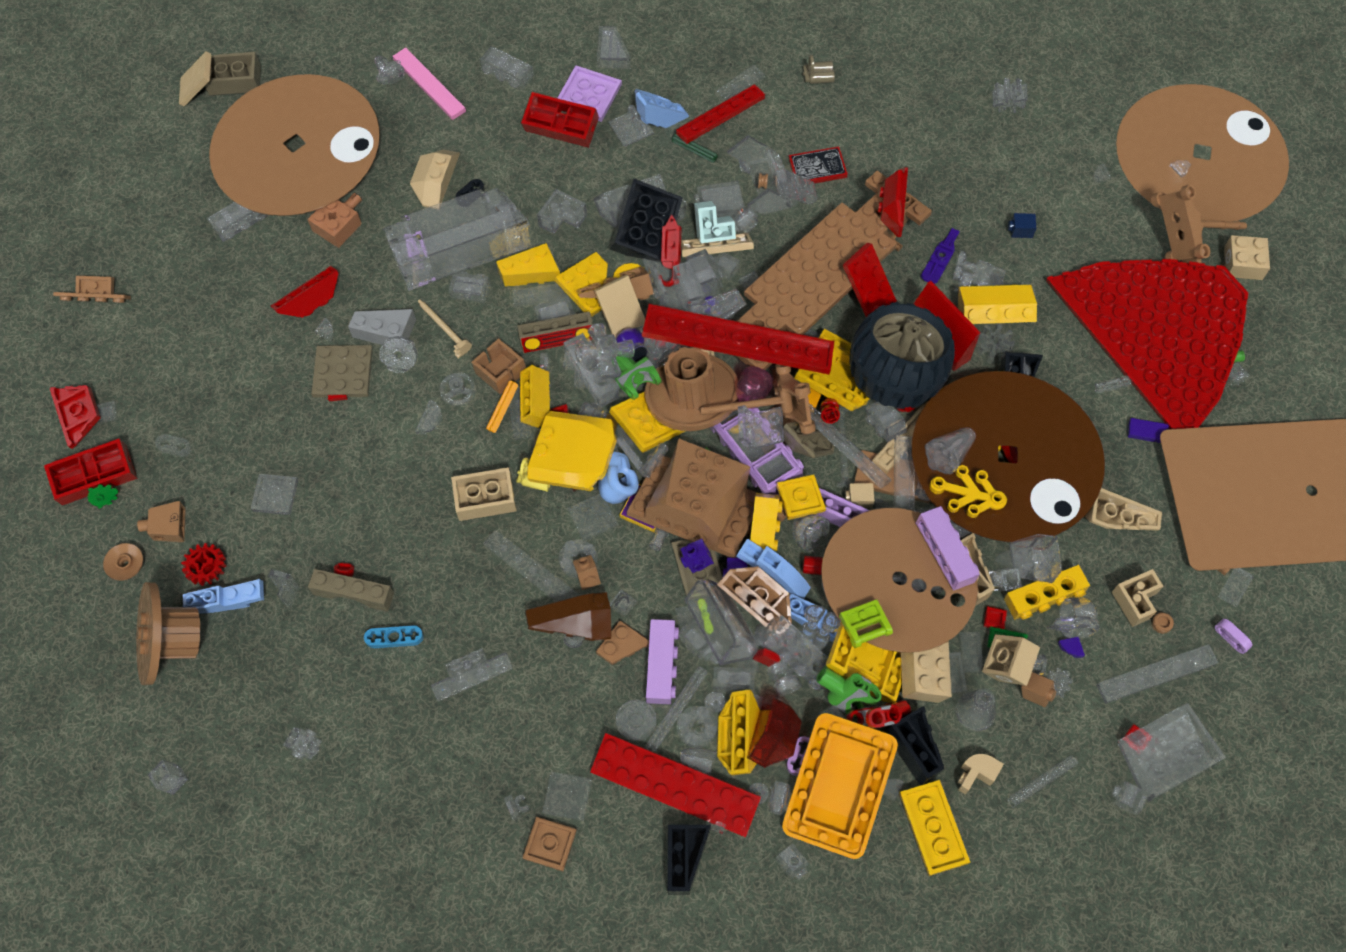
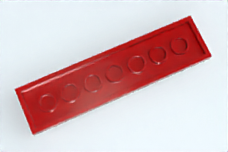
M605 733L590 773L743 837H746L762 797L609 733Z

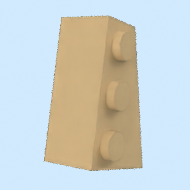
M972 533L962 539L961 542L967 547L973 563L979 569L980 575L977 578L978 592L975 605L977 606L987 600L995 588L988 569L982 561V553L976 545V537Z

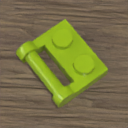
M877 599L841 612L839 615L854 648L860 647L862 643L880 636L893 634L892 627ZM880 623L881 625L880 628L865 634L858 635L857 633L858 630L873 624Z

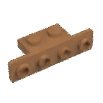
M76 276L75 293L53 292V296L60 297V300L71 301L72 298H78L77 301H89V298H95L96 302H107V299H113V302L125 303V300H131V296L114 294V277Z

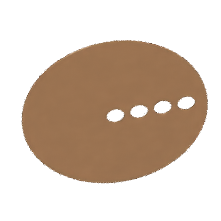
M902 508L875 509L859 514L847 521L829 541L824 553L821 572L825 596L831 609L840 621L839 615L841 612L877 599L892 627L893 634L880 636L867 641V643L889 651L911 653L939 647L954 638L964 628L976 605L978 584L976 580L973 584L953 591L916 524L921 513ZM895 572H902L906 575L907 582L903 585H898L893 581L892 576ZM915 579L923 580L926 584V590L923 592L915 591L912 588V581ZM935 586L942 587L945 590V597L943 599H935L931 595V589ZM955 593L961 594L965 599L964 605L961 607L954 606L950 601L951 595ZM876 623L858 630L857 633L862 635L880 628L881 625Z

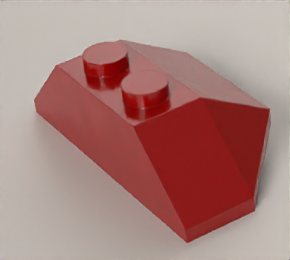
M908 167L897 170L885 180L884 187H880L879 198H882V202H879L878 213H881V221L897 237L902 236L904 226Z
M329 266L326 270L320 272L272 304L271 308L278 314L303 318L304 316L311 315L316 308L326 305L333 298L338 271Z

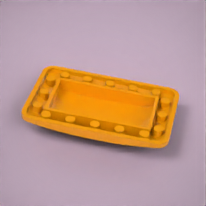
M824 713L819 715L816 719L783 820L782 827L785 834L851 859H858L863 856L897 751V740L890 734L832 714Z

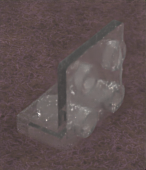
M745 405L738 407L739 441L748 451L784 442L783 410L781 407L753 413Z

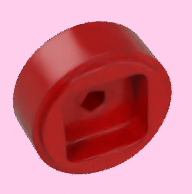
M338 563L334 566V573L352 577L354 575V566L350 563Z

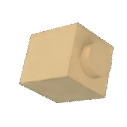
M873 483L850 484L848 491H845V499L863 508H873Z

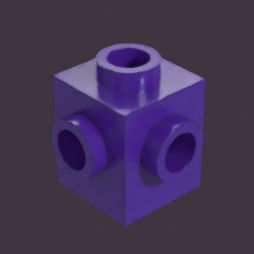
M703 539L680 548L683 554L680 557L684 567H689L692 573L701 571L705 567L714 564L709 548Z

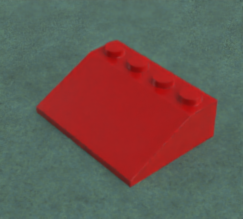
M929 281L914 302V305L922 309H928L936 317L939 316L944 321L946 327L951 330L955 346L952 370L955 371L971 360L981 332L932 281Z

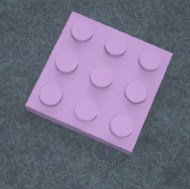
M575 66L558 99L596 108L599 115L598 121L602 122L622 85V80Z

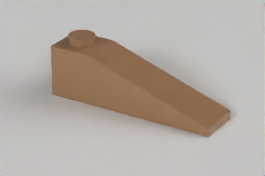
M642 266L620 273V277L629 276L637 299L645 300L650 297L649 295L654 294L649 273ZM609 277L605 279L603 284L593 283L576 290L579 298H597L594 292L595 289L618 278Z

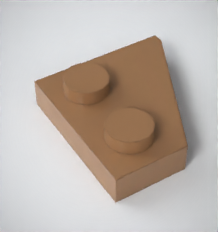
M619 621L611 631V639L604 640L597 649L596 654L613 665L621 661V659L629 657L645 647H649V640Z

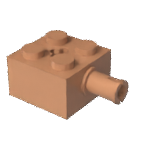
M353 193L345 203L337 200L323 208L317 209L307 219L312 231L339 248L362 224L358 213L353 210L362 201L360 196Z

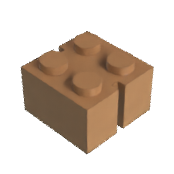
M498 338L487 348L491 363H489L484 351L471 363L476 375L501 395L508 381L514 380L516 382L520 378V372L526 369V365L522 357Z

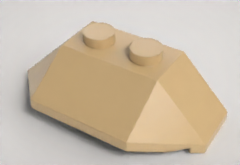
M443 149L420 156L410 185L422 206L440 209L459 158V152Z

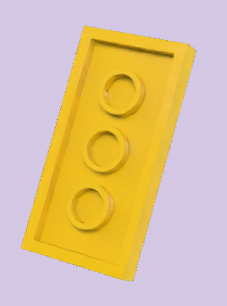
M940 780L901 791L899 795L928 876L971 863Z

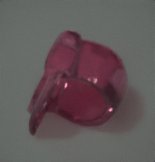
M755 366L745 368L736 386L738 402L767 398L773 387L771 374Z

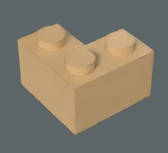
M1152 569L1118 584L1112 591L1113 596L1132 627L1149 620L1157 612L1149 597L1156 595L1163 588V584Z

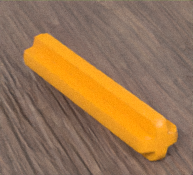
M508 381L486 426L488 431L496 433L518 388L516 382Z

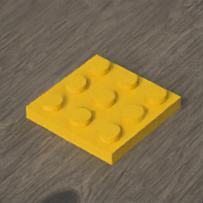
M645 392L638 394L639 397L635 400L630 398L611 407L609 411L642 453L686 432L669 428L658 422L647 407Z

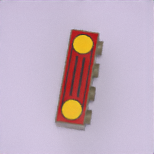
M590 311L518 325L523 354L595 340Z

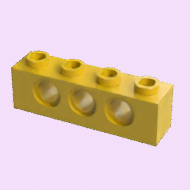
M1077 565L1010 591L1006 594L1004 601L1014 620L1019 618L1025 620L1036 611L1043 613L1054 604L1060 606L1067 603L1069 598L1075 597V599L1083 597L1086 595L1090 584L1080 566ZM1061 584L1067 585L1069 590L1063 589ZM1044 591L1049 592L1052 597H1047ZM1026 598L1031 599L1034 604L1027 603Z

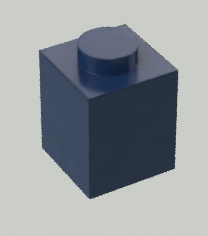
M1014 213L1012 220L1008 222V231H1011V237H1034L1037 229L1036 215Z

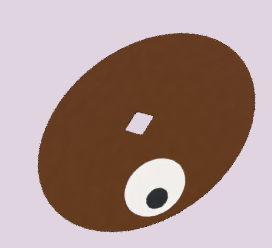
M1007 371L982 372L962 377L948 384L925 405L915 424L912 437L914 469L920 485L936 508L941 506L944 512L949 515L950 520L958 526L992 540L1016 543L1034 542L1056 536L1078 523L1092 508L1103 484L1105 472L1104 451L1098 432L1088 415L1071 397L1057 387L1038 378L1021 373ZM998 446L1017 447L1018 462H999ZM965 465L969 469L968 475L979 491L986 493L983 486L976 482L975 476L978 471L984 470L988 473L987 480L994 490L1005 494L1007 503L1000 510L989 508L980 513L976 518H971L967 515L968 507L972 504L980 505L985 501L977 499L959 508L958 512L952 513L947 508L949 501L952 499L959 500L965 496L949 491L934 494L929 486L934 477H942L947 483L966 487L961 478L956 476L958 466ZM959 470L960 473L965 474L964 470ZM979 475V478L985 479L984 476ZM951 504L953 508H957V505ZM974 509L970 510L972 513H977Z

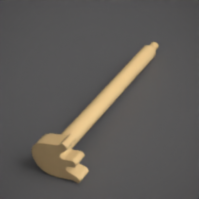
M419 299L420 307L457 344L454 345L455 350L453 352L455 356L459 359L470 351L472 344L468 340L462 341L425 302Z

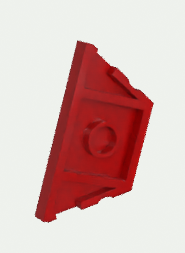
M87 385L77 387L65 386L62 389L51 387L49 389L67 446L73 449L101 418L92 390Z

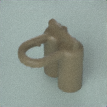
M813 55L809 56L808 65L803 66L805 82H810L811 84L834 82L833 62H814Z

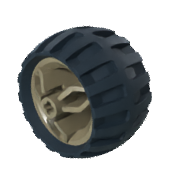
M899 302L886 306L882 305L870 313L858 327L850 348V371L856 386L871 400L874 399L880 402L881 405L893 406L896 409H904L905 407L915 408L934 397L947 381L955 355L951 330L946 327L944 321L939 316L936 317L928 309H922L914 304H899Z

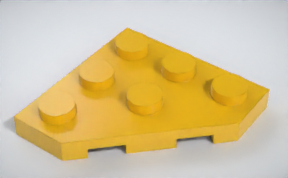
M595 252L557 275L555 282L583 312L590 311L592 317L602 310L598 299L579 298L576 290L593 283L603 284L607 278L608 264Z

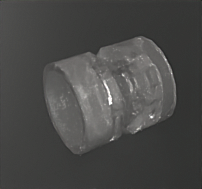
M789 659L776 662L766 669L770 681L775 682L773 687L778 697L791 694L802 687L798 676L793 674L794 668Z

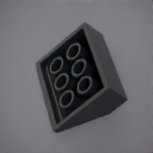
M633 179L628 185L609 249L626 256L661 262L662 226L666 225L671 215L677 220L683 197Z

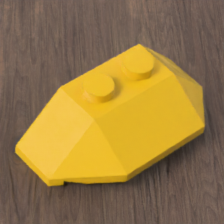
M752 690L732 692L730 699L718 716L717 757L730 775L751 773L762 757V714Z

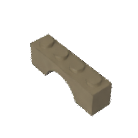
M314 569L308 585L313 595L330 599L334 597L348 598L358 601L369 608L387 612L394 596V592L389 585Z

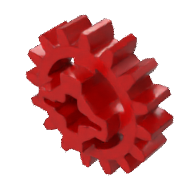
M204 543L203 547L197 544L196 550L190 548L191 554H185L184 557L187 560L181 562L185 567L182 569V572L186 574L185 577L195 585L199 582L201 586H204L206 581L211 585L212 579L218 581L217 575L224 574L221 568L227 566L223 562L226 560V557L222 554L223 552L219 548L217 549L214 544L209 547L207 543ZM192 569H194L198 574H194Z

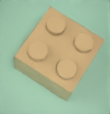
M1230 236L1224 246L1225 267L1235 278L1263 280L1270 270L1268 238Z
M995 634L982 673L999 682L1027 686L1040 647L1023 637Z

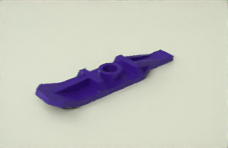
M952 228L946 239L938 243L921 274L924 281H932L934 284L938 283L955 251L954 242L960 231ZM943 253L945 257H940L939 254Z

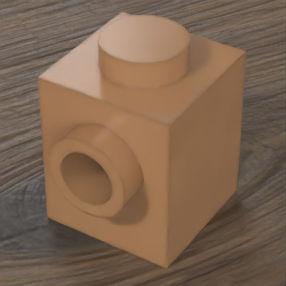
M1034 672L1031 673L1027 686L1022 685L1021 687L1024 699L1045 708L1049 701L1052 702L1056 696L1054 681Z

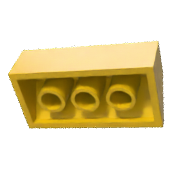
M1031 285L958 287V309L972 324L1037 322V302Z

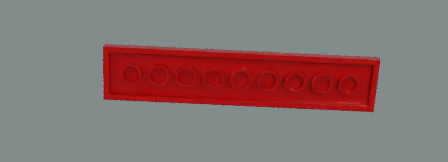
M653 304L648 306L642 331V337L828 375L831 371L835 342Z

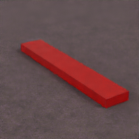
M754 84L676 129V134L688 144L765 99V93Z

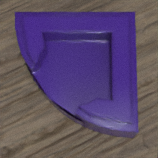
M1079 637L1058 641L1061 650L1075 658H1083L1085 656Z

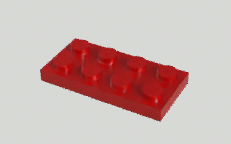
M866 243L843 264V268L867 317L878 307L890 305L897 300L872 243Z

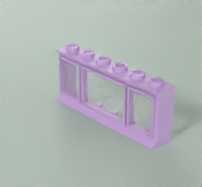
M739 389L738 402L750 401L748 395L745 392L742 393ZM758 407L734 410L722 422L710 427L713 433L716 432L719 435L721 444L730 449V455L733 460L737 459L740 463L751 467L749 475L755 488L758 486L763 494H777V482L803 477L804 466L802 462L793 457L790 447L788 445L785 446L781 442L778 432H773L766 418L763 419L761 417Z

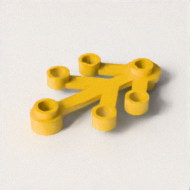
M965 465L958 466L956 476L961 478L966 487L947 483L942 477H934L929 486L934 494L949 491L965 496L959 500L952 499L949 501L947 508L952 513L958 512L959 508L977 499L985 501L980 505L972 504L968 507L967 515L971 518H976L980 513L989 508L1000 510L1007 503L1005 494L994 490L987 480L988 473L984 470L978 471L975 476L976 482L983 486L986 493L979 491L968 475L969 469ZM959 470H964L965 474L960 473ZM979 475L984 476L985 479L979 478ZM951 504L957 505V508H953ZM974 509L977 513H972L970 510Z

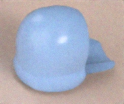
M613 452L606 476L598 481L600 496L606 502L618 504L637 492L639 482L635 471L630 469L628 457L621 452ZM618 473H623L625 476L619 479Z

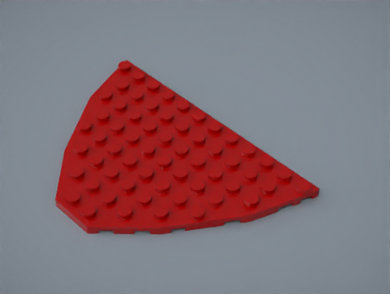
M1162 259V261L1127 260L1119 263L1102 261L1081 267L1076 271H1067L1058 276L1047 277L1046 282L1162 421L1169 425V429L1199 428L1221 399L1243 339L1248 292L1225 266H1208L1205 263L1191 261L1185 263L1178 262L1176 259Z

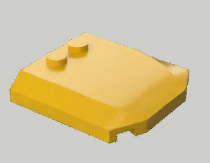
M824 328L819 338L835 341L830 374L799 369L794 379L801 383H809L810 388L827 398L837 400L841 406L853 411L866 405L870 398L856 386L854 377L851 375L849 362L851 343Z
M550 411L544 418L530 458L527 479L535 483L592 491L594 489L593 485L606 476L617 442L613 421L605 418Z
M840 622L826 667L845 679L854 673H858L879 688L881 692L880 701L896 702L902 685L901 652L885 650L867 642L862 643L860 647L854 648L844 625ZM870 691V695L876 698L875 694Z

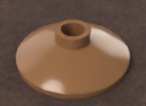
M123 543L116 545L108 551L104 558V571L114 580H128L134 577L142 568L143 554L133 544Z

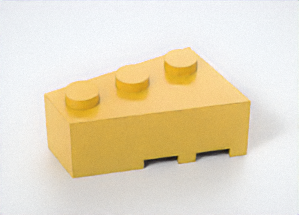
M547 243L496 261L499 275L505 287L527 285V283L544 284V282L555 281V277L560 274Z

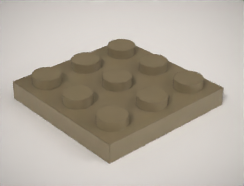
M372 345L317 346L312 397H328V395L368 397L373 353Z

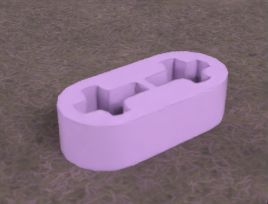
M1222 619L1215 625L1216 632L1239 653L1244 654L1252 647L1250 639L1229 620Z
M802 736L795 742L787 762V770L792 775L798 776L800 768L793 770V765L790 763H795L798 757L801 758L799 763L801 766L806 752L805 749L803 755L800 754L801 746L798 744L809 743V737Z

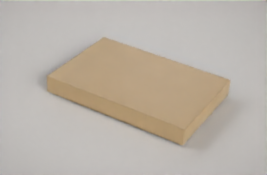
M205 51L181 77L180 105H187L210 81L211 53Z
M628 275L622 276L594 290L614 340L626 328L640 329L644 327L645 317Z

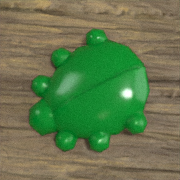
M99 484L97 488L93 489L91 487L88 489V501L99 509L106 504H112V500H117L116 494H118V490L111 488L109 484L106 487Z

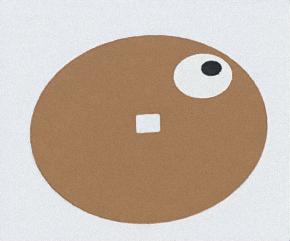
M311 74L278 78L244 94L222 116L213 133L210 144L209 160L211 170L222 191L231 200L249 210L277 216L297 215L315 211L345 196L367 174L373 164L379 146V125L375 112L367 99L355 88L340 80ZM297 134L305 142V145L292 153L283 143Z
M1184 84L1165 87L1149 93L1127 111L1117 133L1116 146L1119 163L1128 181L1141 196L1152 203L1151 197L1155 193L1163 192L1169 194L1180 191L1183 186L1193 185L1196 188V196L1192 200L1195 208L1201 214V220L1204 221L1224 220L1226 222H1234L1251 217L1267 208L1278 197L1287 180L1289 171L1288 150L1277 126L1256 105L1235 93L1221 88ZM1199 144L1211 147L1210 160L1193 157L1194 145Z

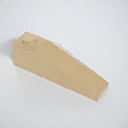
M1101 488L1098 498L1085 517L1089 522L1106 529L1158 531L1161 528L1162 512Z

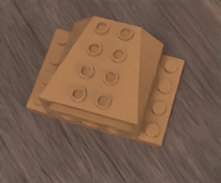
M678 439L672 459L658 454L627 510V516L691 542L703 539L709 549L730 558H735L753 521L757 492L747 489L751 467Z

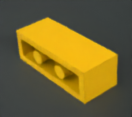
M531 365L520 372V422L539 428L542 426L545 416L550 412L549 371Z
M756 493L750 541L765 549L768 546L776 552L778 540H775V532L780 530V521L777 520V513H782L783 501H779V495Z

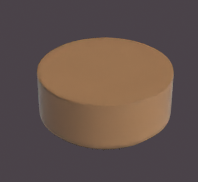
M1158 613L1152 619V627L1158 633H1168L1174 626L1172 617L1167 613Z

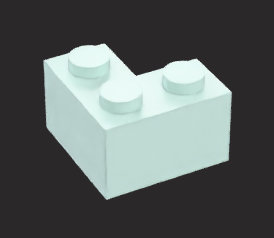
M712 201L694 203L697 238L700 243L736 239L735 221L731 216L717 218L716 206Z

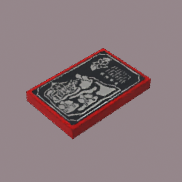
M839 147L789 155L796 187L847 178L848 174Z

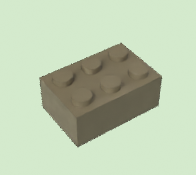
M256 53L212 55L210 81L205 85L208 94L247 93L260 86L261 65Z

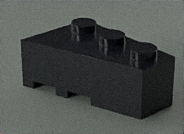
M1005 352L1001 362V371L1021 373L1035 377L1043 355Z
M925 706L902 718L898 723L892 724L885 732L897 740V752L920 786L937 777L945 769L937 743L934 742L931 733V725L928 724L925 715Z
M668 824V895H690L711 831V825Z

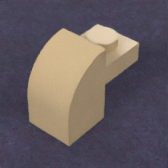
M976 754L969 757L961 767L966 772H963L958 781L961 784L958 790L966 795L976 778L991 786L1004 764L986 754Z

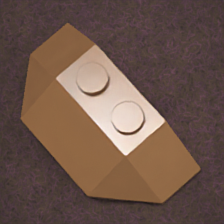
M759 566L730 569L717 583L722 590L778 638L792 623L789 592Z

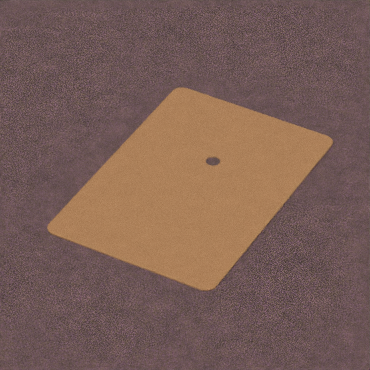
M1346 419L1164 430L1161 433L1160 441L1187 557L1193 569L1204 571L1346 561ZM1307 486H1314L1317 489V494L1315 496L1309 495L1306 492Z

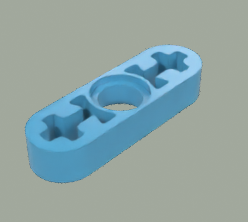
M418 626L372 628L364 634V641L370 648L415 646L420 644L424 638L423 632ZM416 631L417 635L419 636H416L415 640H412V638L408 635H412L413 632ZM393 632L399 633V639L395 642L389 641V635ZM402 632H405V635L407 636L405 637V641H403L404 636ZM384 633L385 642H383L382 638H378L372 643L369 638H372L373 634H376L377 637H383L382 634Z

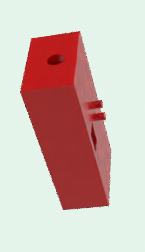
M532 92L521 124L527 132L589 148L599 115L594 107Z
M120 438L44 465L54 500L62 506L87 497L88 489L91 487L93 489L97 488L99 484L103 487L109 484L113 488L137 479L127 445Z

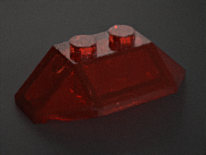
M768 689L764 695L747 756L749 760L764 768L794 755L802 724L801 719L789 703Z

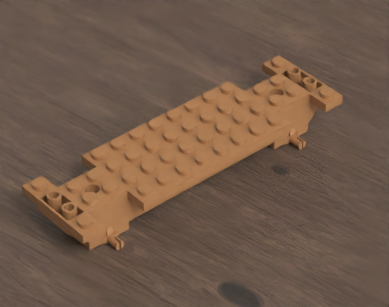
M876 171L865 181V186L876 193L856 212L844 203L838 205L744 291V296L755 305L737 322L804 335L853 289L843 264L866 243H872L880 262L894 249L899 252L903 245L895 240L897 236L881 221V213H878L879 202H882V198H879L880 187H884L887 177ZM906 192L904 226L909 218L920 226L931 215L932 210ZM719 314L716 316L717 318H722V319H724V318H723L722 316H720ZM736 356L746 365H750L759 374H762L773 364Z

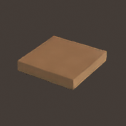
M536 817L523 859L564 872L577 829Z

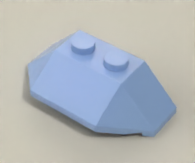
M639 89L634 91L637 112L640 114L641 120L646 124L650 123L656 127L668 128L689 117L681 104L673 103L666 98Z

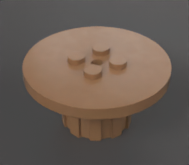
M695 347L679 348L676 352H672L668 356V360L656 368L662 383L656 385L647 382L645 387L646 403L652 416L661 424L680 431H699L719 424L732 411L702 415L701 407L729 404L731 402L736 403L739 399V383L733 369L723 360Z
M145 582L140 594L137 615V668L140 683L142 685H153L157 677L160 659L196 658L200 642V618L196 607H161L157 583Z

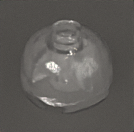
M818 513L796 518L793 522L792 538L801 549L813 552L822 544L818 543V541L823 536L827 537L830 522Z

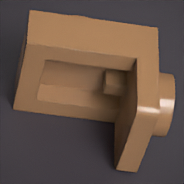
M591 555L573 561L582 590L601 584Z

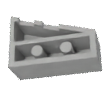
M413 309L356 311L348 328L353 338L404 350L416 322V317Z

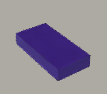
M1130 418L1128 438L1161 443L1160 435L1164 430H1169V425Z

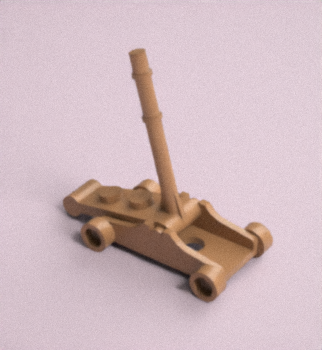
M1193 185L1183 186L1180 191L1169 194L1158 192L1151 197L1152 205L1162 209L1171 251L1165 254V259H1176L1178 262L1182 260L1185 263H1189V261L1201 263V259L1210 256V247L1202 243L1203 228L1239 230L1246 229L1247 223L1240 221L1201 220V214L1195 208L1192 200L1196 196V188Z
M776 364V368L772 369L775 397L701 407L702 415H713V413L734 412V410L781 404V413L785 415V418L797 421L801 433L809 434L816 430L815 422L811 420L808 399V394L811 393L809 383H798L790 374L791 367Z

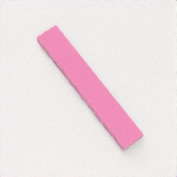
M407 48L393 55V60L452 120L466 112L465 107Z

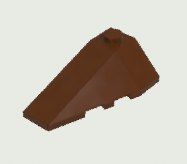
M607 592L585 594L525 610L529 630L551 634L554 632L564 633L567 637L575 635L585 637L584 640L589 641L607 640L612 637L611 608Z

